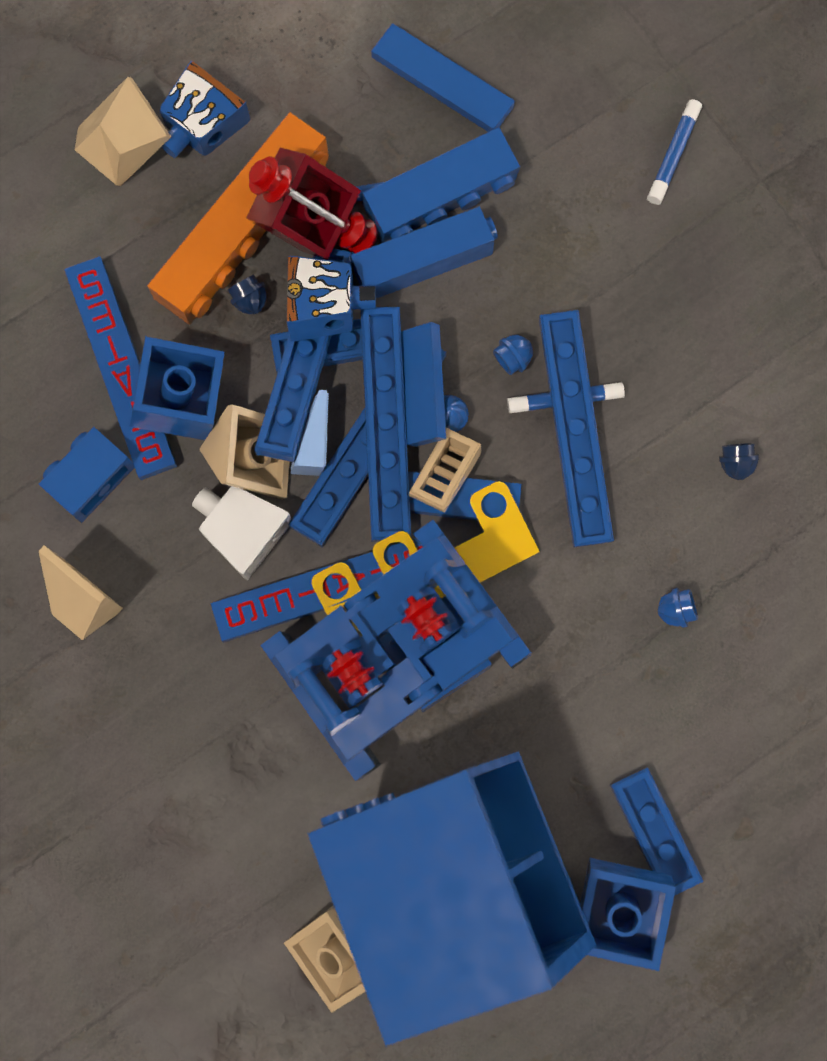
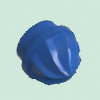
M519 335L502 338L499 341L500 345L493 350L495 358L509 375L514 374L516 371L523 372L533 356L531 342Z
M445 395L446 428L459 432L468 421V408L459 397Z
M679 588L672 589V592L661 597L658 615L665 623L684 628L688 627V622L698 620L695 601L690 589L680 591Z

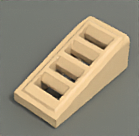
M446 428V439L437 442L411 488L409 496L445 513L480 457L481 444ZM448 451H452L464 457L461 462L446 454ZM441 461L456 468V473L440 467ZM436 473L451 482L448 486L431 478L432 475ZM426 484L444 492L442 498L440 499L423 491Z

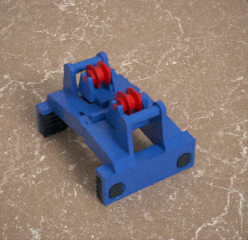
M431 520L413 533L422 545L421 549L355 594L343 606H339L295 641L290 634L279 631L260 645L355 781L363 779L381 765L369 746L440 695L443 690L446 691L498 652L501 653L511 669L532 655L434 520ZM439 586L465 623L462 627L434 589L435 587ZM461 628V630H460L459 633H457V634L454 635L452 638H450L449 640H447L445 643H443L442 645H440V644H441L442 642H444L448 637H450L453 633H455L456 631H458V630ZM388 632L407 656L398 665L379 640ZM422 658L425 660V662L427 663V665L430 667V669L432 670V672L435 674L434 676L431 674V672L429 671V669H428V668L426 667V665L423 663V661L421 660ZM390 670V671H388L386 674H384L382 677H380V678L378 677V676H380L381 674H383L385 671ZM320 671L325 673L350 710L341 712L316 674ZM382 685H385L383 688H381L379 691H377L375 694H373L371 697H369L367 700H365V701H364L363 703H361L359 706H357L356 708L351 709V708L354 707L356 704H358L360 701H362V700L365 699L367 696H369L371 693H373L375 690H377L378 688H380ZM408 697H409L410 700L412 701V703H410V704H409V702H408L407 699H406V698H408Z

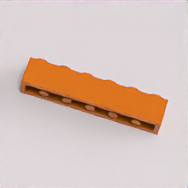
M291 112L279 124L147 285L157 302L189 325L196 317L201 318L208 311L212 303L211 298L219 288L224 289L230 284L235 276L236 267L243 259L247 260L255 253L259 245L258 240L266 232L265 229L246 219L257 196L249 188V172L252 166L265 157L271 156L275 158L280 147L307 154L324 166L328 161L326 137Z

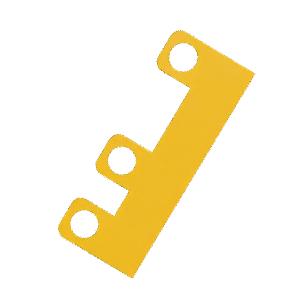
M495 482L471 496L470 504L484 532L454 548L479 582L540 552L505 483ZM491 492L500 493L506 500V510L497 518L486 516L481 508L482 499ZM399 531L374 545L373 555L383 575L394 568L389 566L384 559V551L389 544L393 542L403 543L409 550V556L418 551L407 532ZM342 562L315 574L312 578V587L327 616L339 606H343L345 602L337 605L334 604L351 598L361 591L350 567ZM333 573L343 575L349 584L347 593L339 599H332L323 591L325 578ZM439 586L434 588L440 598L445 596Z

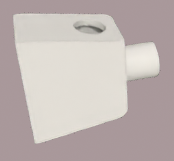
M205 487L198 493L192 503L195 509L207 517L201 524L199 531L247 581L288 529V524L292 520L290 514L285 510L236 487H230L222 498Z

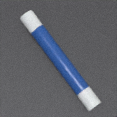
M697 100L688 101L648 194L647 200L653 204L659 205L662 203L698 118L702 104Z
M622 382L590 387L593 402L624 398L625 396ZM550 392L507 398L509 414L552 408Z

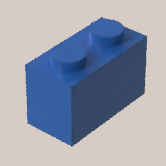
M95 427L89 432H83L78 435L70 446L71 451L61 461L57 460L50 464L43 473L44 479L39 483L48 494L81 523L135 468L133 462Z

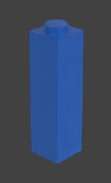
M479 206L352 254V269L359 286H376L377 299L492 255L494 240L498 239L497 230L491 217L485 218Z

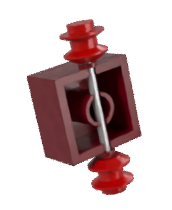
M280 147L275 158L271 156L265 157L257 161L250 169L249 188L257 196L246 219L300 251L328 260L336 241L342 248H349V251L353 252V254L374 246L377 239L376 224L372 220H365L364 216L359 212L350 214L361 190L307 154Z

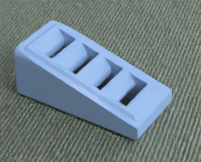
M319 390L312 402L295 463L292 462L291 474L320 476L326 467L329 396L327 390Z

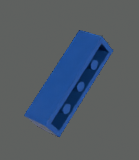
M500 127L363 192L362 205L369 219L376 224L377 234L381 242L384 243L413 232L414 229L424 224L429 226L448 217V212L459 207L461 210H467L481 201V196L491 191L499 194L508 190L515 184L514 180L517 178L520 165Z

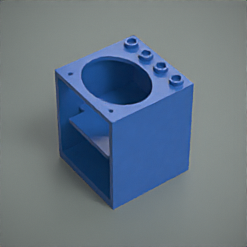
M519 751L466 769L395 798L394 793H390L330 814L320 819L322 828L307 833L386 1046L550 990L596 947Z

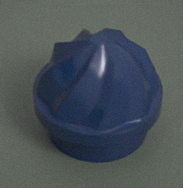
M255 275L247 277L228 289L233 298L230 300V303L243 313L257 314L265 306V285L263 282L259 283Z
M754 443L722 446L723 456H719V462L728 476L736 480H743L755 472L759 454H755Z

